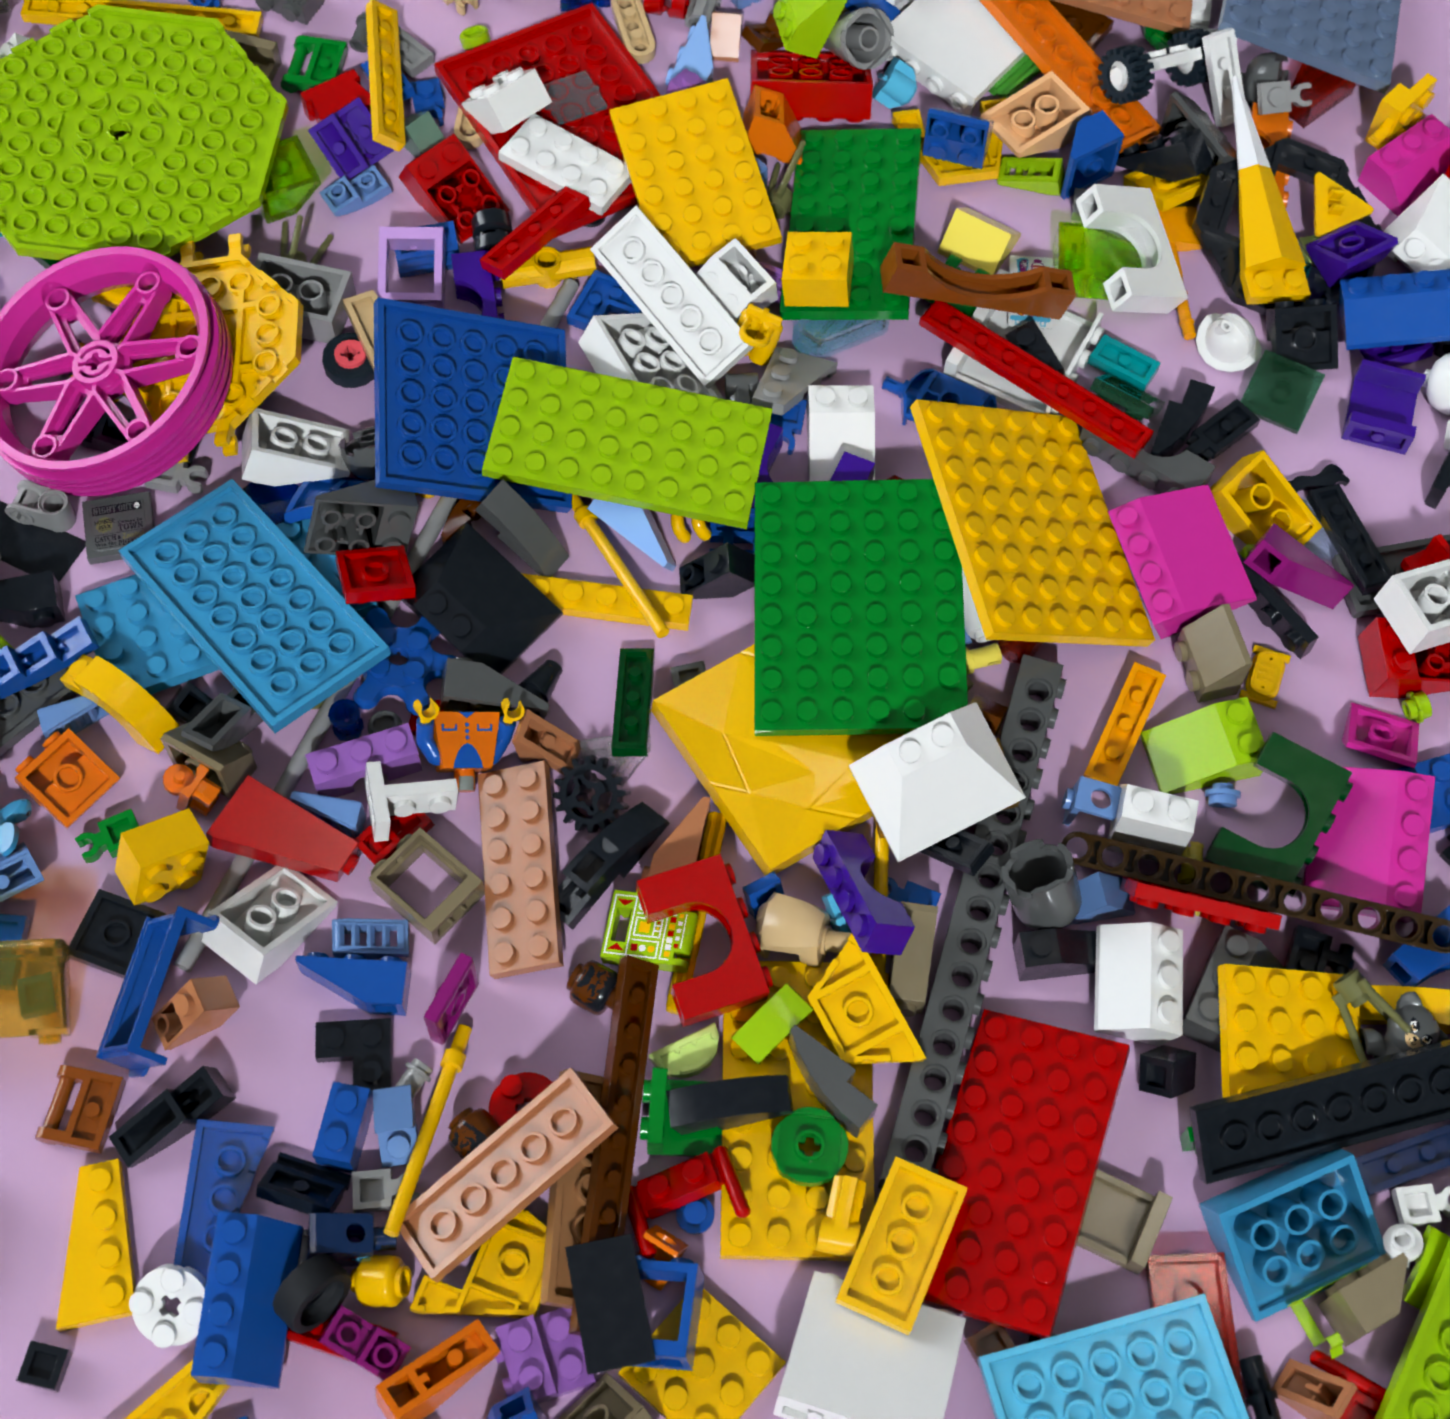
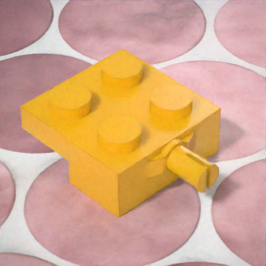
M1427 73L1411 89H1408L1401 83L1393 88L1381 100L1364 141L1379 150L1425 118L1424 109L1435 96L1432 91L1438 79Z

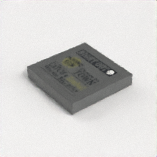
M149 491L82 502L87 560L90 565L122 560L118 550L155 528L152 497Z

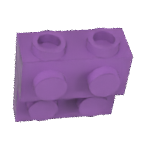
M560 1308L537 1317L530 1315L495 1328L498 1338L493 1339V1341L500 1349V1354L495 1358L497 1364L505 1361L509 1373L508 1377L502 1379L507 1397L529 1387L538 1404L596 1383L594 1374H587L581 1336L569 1333L572 1309Z

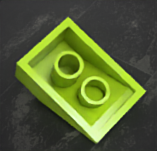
M848 0L777 1L773 9V18L775 19L785 50L817 59Z
M1248 697L1211 704L1145 730L1140 734L1160 792L1177 794L1210 787L1213 783H1228L1261 776L1263 772L1253 766L1265 742Z

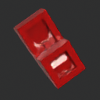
M416 813L407 817L395 815L390 816L389 841L374 842L371 825L354 840L359 843L358 848L376 865L382 859L387 860L396 851L398 843L404 836L414 834L419 828L427 833L435 824L425 813Z

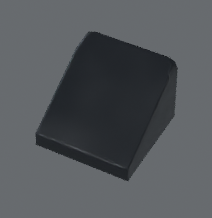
M188 681L179 688L165 709L175 720L186 724L192 721L213 699Z

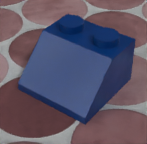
M1103 110L1093 115H1087L1077 122L1060 194L1063 200L1073 196L1075 188L1087 189L1114 174L1124 134Z

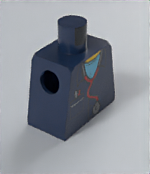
M310 1213L308 1223V1259L315 1255L326 1253L332 1256L342 1267L358 1266L363 1258L373 1257L374 1251H395L397 1237H390L384 1234L383 1230L385 1227H374V1217L371 1213ZM357 1237L361 1240V1242L354 1243L351 1242L349 1238Z

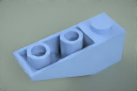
M701 15L696 26H691L686 46H681L675 67H671L667 73L665 81L667 86L670 80L685 68L696 73L707 83L713 82V61L705 15Z

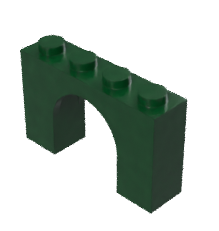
M1272 732L1253 766L1283 781L1298 793L1305 812L1304 823L1300 833L1292 842L1284 847L1265 848L1221 827L1216 833L1203 860L1300 884L1302 878L1297 875L1303 864L1309 866L1315 858L1319 846L1314 843L1320 832L1327 834L1336 818V815L1331 812L1337 800L1344 802L1353 786V783L1348 781L1352 772ZM1262 881L1250 883L1253 887L1267 893V888ZM1297 890L1288 891L1284 899L1287 895L1293 897Z

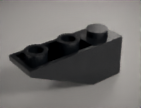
M1182 128L1165 138H1162V135H1156L1144 143L1138 144V141L1119 154L1116 166L1175 182L1198 176L1213 163V159L1200 128L1188 132L1186 128Z

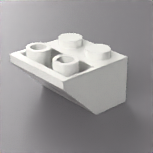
M519 67L511 72L505 70L492 78L494 83L488 86L483 84L469 92L470 98L461 104L491 134L508 131L552 103L536 69L523 71L522 67Z

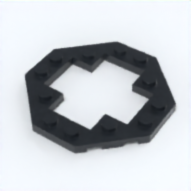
M1284 138L1275 142L1274 145L1264 148L1274 177L1277 170L1314 185V176L1316 173L1321 172L1367 203L1359 187L1355 188L1349 178L1348 173L1350 170L1343 159L1290 138ZM1234 160L1227 164L1217 165L1208 173L1191 226L1231 301L1266 315V309L1275 308V303L1246 305L1240 280V238L1225 232L1239 188L1237 160ZM1370 215L1357 220L1382 231L1380 225H1375ZM1376 265L1348 279L1373 277ZM1311 266L1306 271V278L1311 293L1309 299L1325 298V304L1338 305L1340 283L1329 288L1319 270ZM1294 302L1295 307L1306 306V302Z

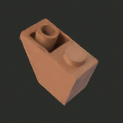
M226 975L192 978L151 1019L164 1050H171L221 1027L240 1008V1005Z

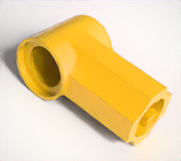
M834 1175L826 1216H822L815 1250L853 1259L860 1234L861 1224H858L866 1193V1182L848 1175Z

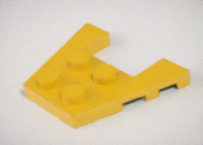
M1007 98L981 101L980 114H983ZM919 109L892 112L891 121L896 129L921 128L920 162L938 186L998 179L1003 142L993 132L982 169L922 155L925 129Z
M523 1209L481 1245L463 1289L441 1281L437 1283L431 1280L429 1276L424 1275L411 1304V1312L416 1314L524 1318L530 1315L536 1317L541 1305L546 1226L529 1211Z

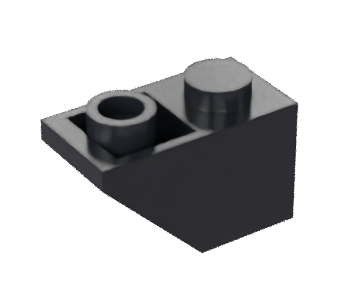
M728 542L679 568L681 594L693 595V599L729 598L739 595L755 586V555Z

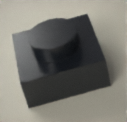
M30 1341L16 1381L59 1392L73 1352L68 1349Z

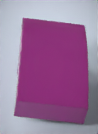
M339 1305L318 1339V1342L383 1381L398 1371L412 1348L342 1305Z

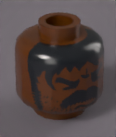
M591 960L585 965L579 963L566 985V989L570 991V1000L594 1015H601L608 1008L613 1010L618 973L595 960Z
M470 1107L458 1114L449 1124L448 1128L451 1131L448 1136V1142L457 1154L464 1159L501 1126L485 1109L473 1110Z

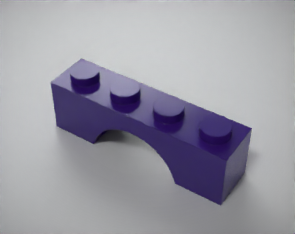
M489 250L451 254L457 299L474 304L481 310V315L505 319L504 313H497V307L503 306L500 287L494 288L493 282L499 281V277L482 269L479 260Z
M825 830L820 843L814 849L813 860L861 951L865 953L901 955L915 929V925L901 902L882 895L865 880L876 857L865 836L860 833Z

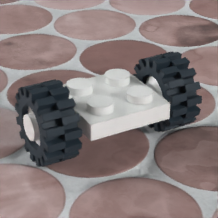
M1202 28L1179 32L1172 36L1173 39L1168 40L1167 45L1170 47L1148 52L1147 54H1143L1145 49L1143 47L1137 48L1138 45L1136 44L1108 50L1106 55L1101 58L1103 64L1098 66V70L1102 71V74L1098 75V81L1103 80L1104 83L1100 88L1102 91L1107 90L1104 96L1107 99L1112 98L1111 102L1114 104L1118 103L1119 105L1141 100L1149 94L1148 90L1152 89L1154 85L1149 81L1155 79V73L1150 72L1167 68V74H1173L1170 79L1173 82L1177 81L1178 86L1190 87L1208 82L1202 37L1211 33L1203 31Z

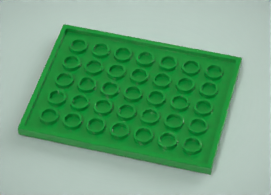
M902 479L755 483V736L907 734L949 712L967 706L962 565L934 480Z

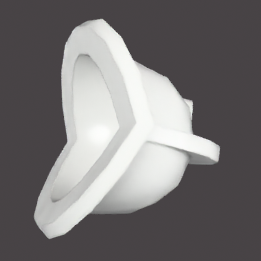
M1233 313L1209 314L1205 316L1198 326L1196 334L1198 352L1207 364L1217 370L1225 372L1243 371L1255 364L1261 357L1262 347L1255 336L1254 328L1247 319Z

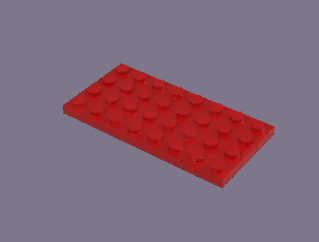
M984 1009L957 1095L952 1120L949 1121L946 1131L948 1137L943 1155H939L935 1167L939 1169L938 1175L963 1185L968 1189L923 1303L1045 1339L1052 1336L1130 1052L1128 1044Z

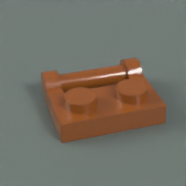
M60 1065L57 1073V1078H59L58 1085L44 1124L38 1127L35 1139L46 1144L62 1145L102 1154L126 1080L120 1076L69 1065ZM74 1083H82L66 1130H58Z

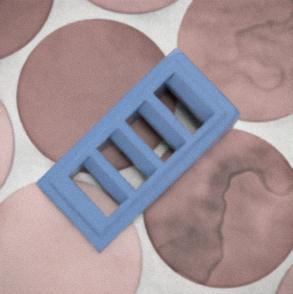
M84 696L37 710L41 729L46 739L54 732L59 731L62 734L68 728L74 734H77L109 715L103 708Z
M299 791L291 792V802L352 838H356L363 832L366 814L360 801Z
M332 919L334 958H344V955L358 954L369 960L381 959L384 956L409 957L408 920ZM390 931H397V947L390 946ZM375 932H382V946H375ZM360 933H367V946H360ZM345 934H351V946L345 945Z

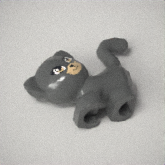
M1406 992L1401 995L1395 1009L1411 1027V1032H1404L1390 1017L1387 1019V1032L1384 1037L1372 1028H1359L1363 1049L1367 1052V1055H1373L1374 1059L1449 1039L1445 1032L1440 1030L1439 1024L1431 1012L1422 1006L1421 999L1415 992Z

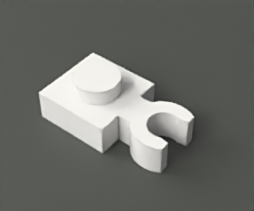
M1432 1183L1397 1187L1391 1191L1399 1223L1409 1224L1413 1227L1438 1225L1442 1222L1440 1213L1450 1218V1204L1448 1202L1450 1186L1443 1189L1439 1194H1435Z

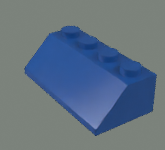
M1450 269L1340 280L1339 313L1346 350L1450 341Z
M218 1212L191 1376L196 1381L206 1384L280 1389L289 1327L274 1312L273 1300L282 1282L298 1267L303 1226L256 1214Z

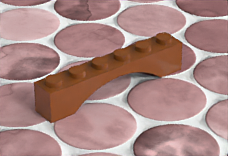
M898 242L893 243L880 266L883 293L1058 320L1061 319L1076 297L1073 275L1070 270L1041 266L1028 271L1010 274L990 275L971 273L944 264L932 256L925 247Z

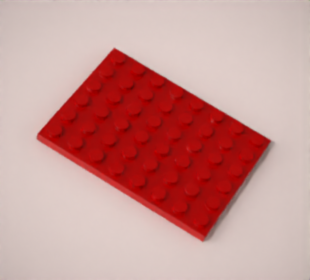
M593 3L434 63L435 73L532 214L558 192L499 161V151L530 117L506 132L491 134L464 109L461 103L470 98L469 92L483 84L488 86L494 83L492 78L505 70L511 72L519 67H522L523 71L535 68L552 103L535 114L624 161L609 110L661 95ZM630 183L602 216L587 209L556 237L637 204L632 184Z

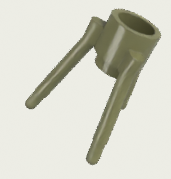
M805 140L800 141L786 173L777 187L776 183L781 165L776 163L774 166L767 194L777 219L784 218L786 214L791 216L793 193L787 188V185L806 145Z
M302 215L297 216L290 251H288V222L284 221L282 223L280 257L308 262L306 260L307 256L297 250L302 229ZM332 234L327 236L309 263L317 264L334 238Z
M1358 968L1351 970L1333 983L1338 993L1331 998L1340 1010L1360 1062L1367 1061L1346 1004L1350 1003L1353 1008H1356L1369 1001L1386 1020L1390 1017L1404 1032H1411V1027L1372 988Z

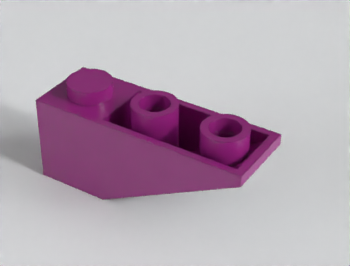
M1275 523L1257 541L1244 560L1247 566L1269 583L1330 609H1334L1355 586Z

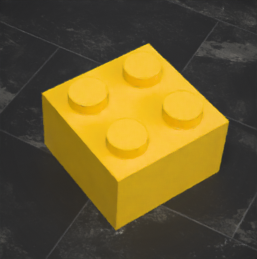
M852 232L787 233L781 279L785 306L849 307L854 265Z
M189 808L122 832L115 873L133 905L135 906L143 902H155L166 893L179 888L185 890L197 884L202 878L209 841Z

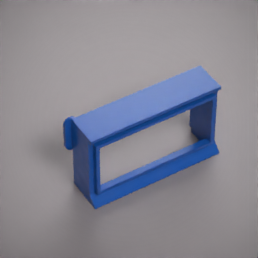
M177 906L175 913L153 919L146 917L96 1058L128 1069L129 1077L132 1078L144 1077L150 1067L166 1065L167 1057L143 1049L141 1044L180 936L195 932L204 933L215 930L220 920L219 916L204 917Z

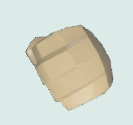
M776 892L768 898L766 903L759 907L756 916L755 934L761 951L759 953L765 959H768L770 951L797 954L801 963L820 967L822 962H824L827 952L840 953L851 934L849 932L831 930L829 914L818 906Z

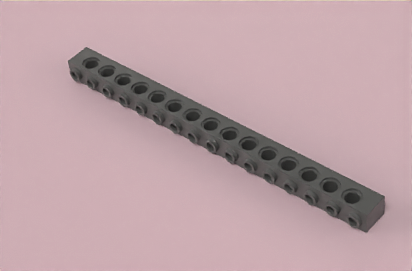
M1023 654L1002 728L1000 742L1005 758L1026 798L1019 801L1018 807L1001 810L976 824L974 835L991 842L993 846L1000 848L1004 854H992L974 877L963 872L917 1040L927 1059L923 1062H911L877 1188H883L896 1156L938 1174L939 1169L932 1167L935 1154L943 1155L948 1137V1133L942 1132L944 1119L952 1120L957 1098L951 1096L954 1083L961 1085L967 1064L960 1061L963 1048L970 1050L976 1028L969 1027L972 1014L979 1016L984 994L978 993L980 982H988L993 964L992 960L987 959L989 948H997L1002 928L995 926L998 915L1005 916L1010 899L1007 894H1004L1005 885L1002 879L1001 867H1005V864L1011 858V850L1025 842L1027 831L1021 830L1023 819L1030 821L1035 800L1029 799L1031 788L1038 790L1043 769L1037 768L1039 758L1046 759L1051 739L1045 738L1047 728L1054 729L1059 709L1053 708L1055 698H1062L1067 679L1060 678L1064 665ZM1029 695H1038L1043 700L1036 701L1032 699ZM1029 724L1035 728V731L1025 730L1021 725ZM1021 754L1028 759V761H1019L1015 759L1013 755ZM996 816H1007L1012 822L1008 824L1002 823ZM979 879H991L995 886L985 887L979 882ZM980 910L987 916V919L977 920L972 917L970 911ZM966 942L972 943L978 948V952L968 953L961 947V944ZM957 975L964 976L970 985L966 987L958 986L953 982L952 977ZM954 1009L960 1014L961 1019L951 1021L944 1016L943 1011ZM945 1043L951 1048L952 1053L940 1055L935 1051L933 1045ZM935 1077L941 1081L943 1088L931 1090L925 1085L924 1079ZM918 1112H926L931 1115L934 1123L930 1126L920 1125L914 1115ZM910 1147L918 1148L922 1151L924 1160L920 1162L909 1160L905 1155V1150Z

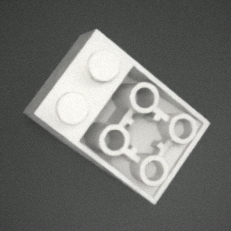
M736 238L711 256L696 273L736 322H738L741 312L748 307L749 303L764 309L778 299L777 286L774 279Z

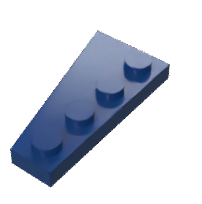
M197 1119L173 1266L179 1265L184 1268L187 1266L194 1268L207 1280L218 1212H241L273 1135L274 1127Z

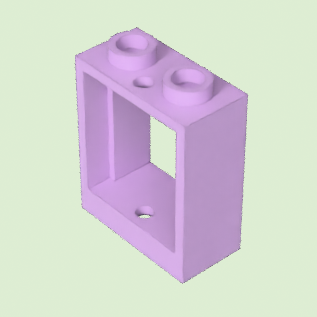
M379 227L377 296L379 298L445 309L446 236L443 227ZM389 250L435 251L434 293L388 292Z

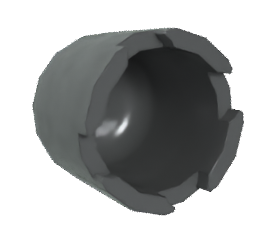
M1043 839L1024 842L1012 849L1010 852L1011 858L1005 864V867H1001V874L1018 919L1026 927L1033 930L1062 929L1069 925L1078 915L1082 904V896L1071 852L1062 843H1058V846L1044 844Z

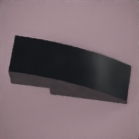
M1190 379L1182 404L1169 400L1151 451L1152 455L1170 457L1186 444L1193 431L1201 423L1215 386Z
M202 1066L176 1089L164 1090L111 1134L109 1138L127 1167L132 1168L195 1130L197 1119L209 1120L236 1099L217 1068Z
M787 1075L734 1078L666 1091L670 1126L681 1135L714 1127L727 1130L794 1113L789 1077Z

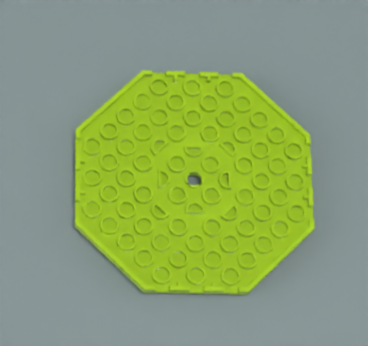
M97 4L87 9L88 15L74 22L70 18L50 28V34L37 41L30 38L11 48L12 53L0 59V233L17 255L62 261L79 253L98 248L129 246L155 251L169 258L180 252V248L187 242L193 241L196 243L261 207L288 114V102L281 93H278L273 88L270 80L262 70L249 60L247 53L234 38L231 39L225 32L224 26L218 19ZM120 131L128 132L124 136L118 137V140L113 136Z

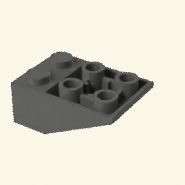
M375 480L316 496L304 553L335 555V551L401 545H404L405 552H407L419 507L415 493L376 488Z

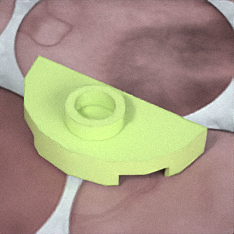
M714 1022L649 1054V1060L656 1068H668V1076L687 1078L700 1074L711 1065L717 1054L719 1034L716 1024Z

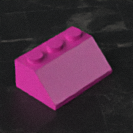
M1430 114L1370 155L1366 160L1358 182L1395 215L1399 216L1442 174L1446 173L1450 164V129L1433 114Z

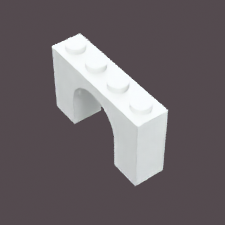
M1094 184L1075 201L1084 228L1115 231L1128 239L1139 254L1142 268L1122 267L1103 283L1112 311L1168 314L1188 299L1151 188Z

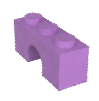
M409 723L305 754L317 794L330 797H339L355 792L353 785L358 779L365 776L366 762L381 761L382 773L387 775L389 781L423 771Z

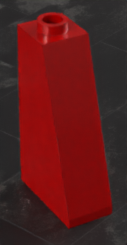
M249 775L206 832L209 845L213 848L338 882L344 873L349 876L360 860V857L357 856L359 845L357 841Z

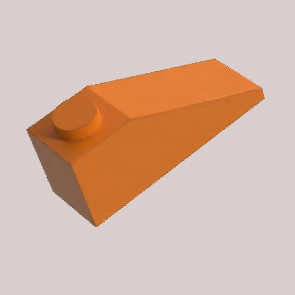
M476 1319L376 1385V1403L387 1419H423L435 1411L499 1355L500 1349L479 1319Z

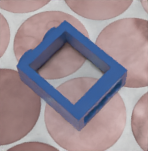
M636 1255L640 1279L686 1282L678 1341L652 1339L656 1361L633 1366L693 1371L705 1279L698 1263L688 1258L677 1257L668 1262L657 1261L655 1258L647 1259L642 1255Z

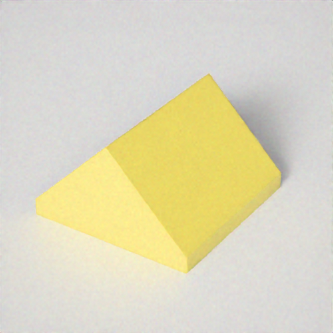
M968 207L956 208L937 253L947 258L953 254L963 259L961 265L974 271L981 268L992 275L997 273L1020 239L1021 233Z

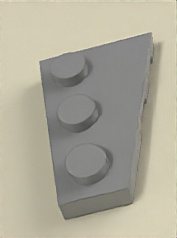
M776 347L755 390L751 404L772 408L773 414L783 416L802 401L804 394L808 391V385H821L822 379L826 376L831 378L836 374L838 363L799 353L792 348Z

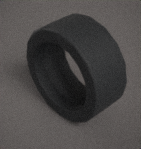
M326 1253L315 1255L301 1263L282 1282L273 1300L274 1312L292 1331L299 1334L309 1332L324 1323L335 1313L339 1305H342L352 1284L351 1276L332 1256Z

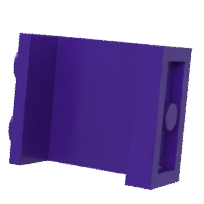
M1362 359L1353 378L1341 439L1405 455L1415 438L1417 427L1412 426L1417 394L1426 379V375L1410 369H1401L1382 364L1378 361Z

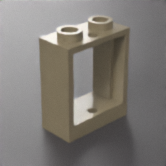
M421 828L414 834L404 836L398 843L396 851L387 860H380L373 867L369 877L372 890L434 945L485 895L483 881ZM423 853L460 883L426 919L389 888Z

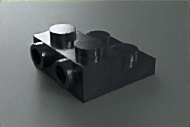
M1325 298L1307 299L1306 306L1295 307L1294 301L1275 302V308L1266 309L1267 341L1272 343V373L1338 369L1337 304H1325Z

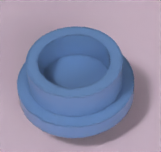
M1213 783L1211 789L1205 790V797L1208 798V805L1211 807L1234 808L1237 807V799L1241 798V792L1235 790L1234 784Z

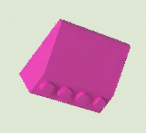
M1208 484L1137 498L1108 511L1152 623L1161 639L1181 632L1183 627L1223 604L1229 603L1231 610H1234L1257 600Z
M1343 767L1352 772L1348 781L1353 783V786L1344 802L1337 800L1331 812L1336 815V818L1327 834L1320 832L1314 844L1319 846V850L1309 866L1305 864L1303 885L1421 913L1435 776L1400 770ZM1334 898L1325 900L1321 905L1322 909L1340 911L1339 903ZM1371 907L1362 909L1358 914L1376 918V913ZM1404 916L1398 919L1397 922L1409 923L1412 920L1410 917Z

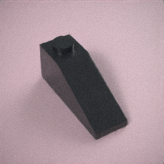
M53 570L0 580V622L28 628H47L55 623L66 621L61 586Z
M1053 928L1019 932L1013 946L1019 982L1095 973L1096 931Z

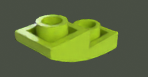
M786 983L731 1038L757 1064H761L790 1035L792 1027L794 1025L799 1026L814 1009Z
M1430 1225L1427 1226L1422 1235L1423 1251L1414 1260L1416 1264L1403 1289L1402 1300L1418 1309L1423 1304L1450 1239L1449 1235Z

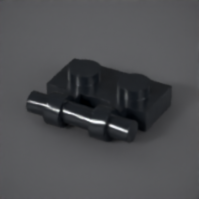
M1298 924L1294 928L1283 969L1324 972L1327 965L1331 967L1335 974H1346L1353 970L1355 961L1352 959L1354 947L1350 944L1342 943L1339 946L1338 952L1330 950L1333 940L1332 936Z

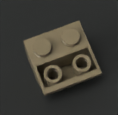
M1404 1252L1393 1259L1390 1258L1388 1253H1385L1358 1272L1347 1275L1324 1291L1328 1298L1320 1303L1318 1307L1334 1332H1338L1344 1341V1348L1400 1314L1408 1258Z

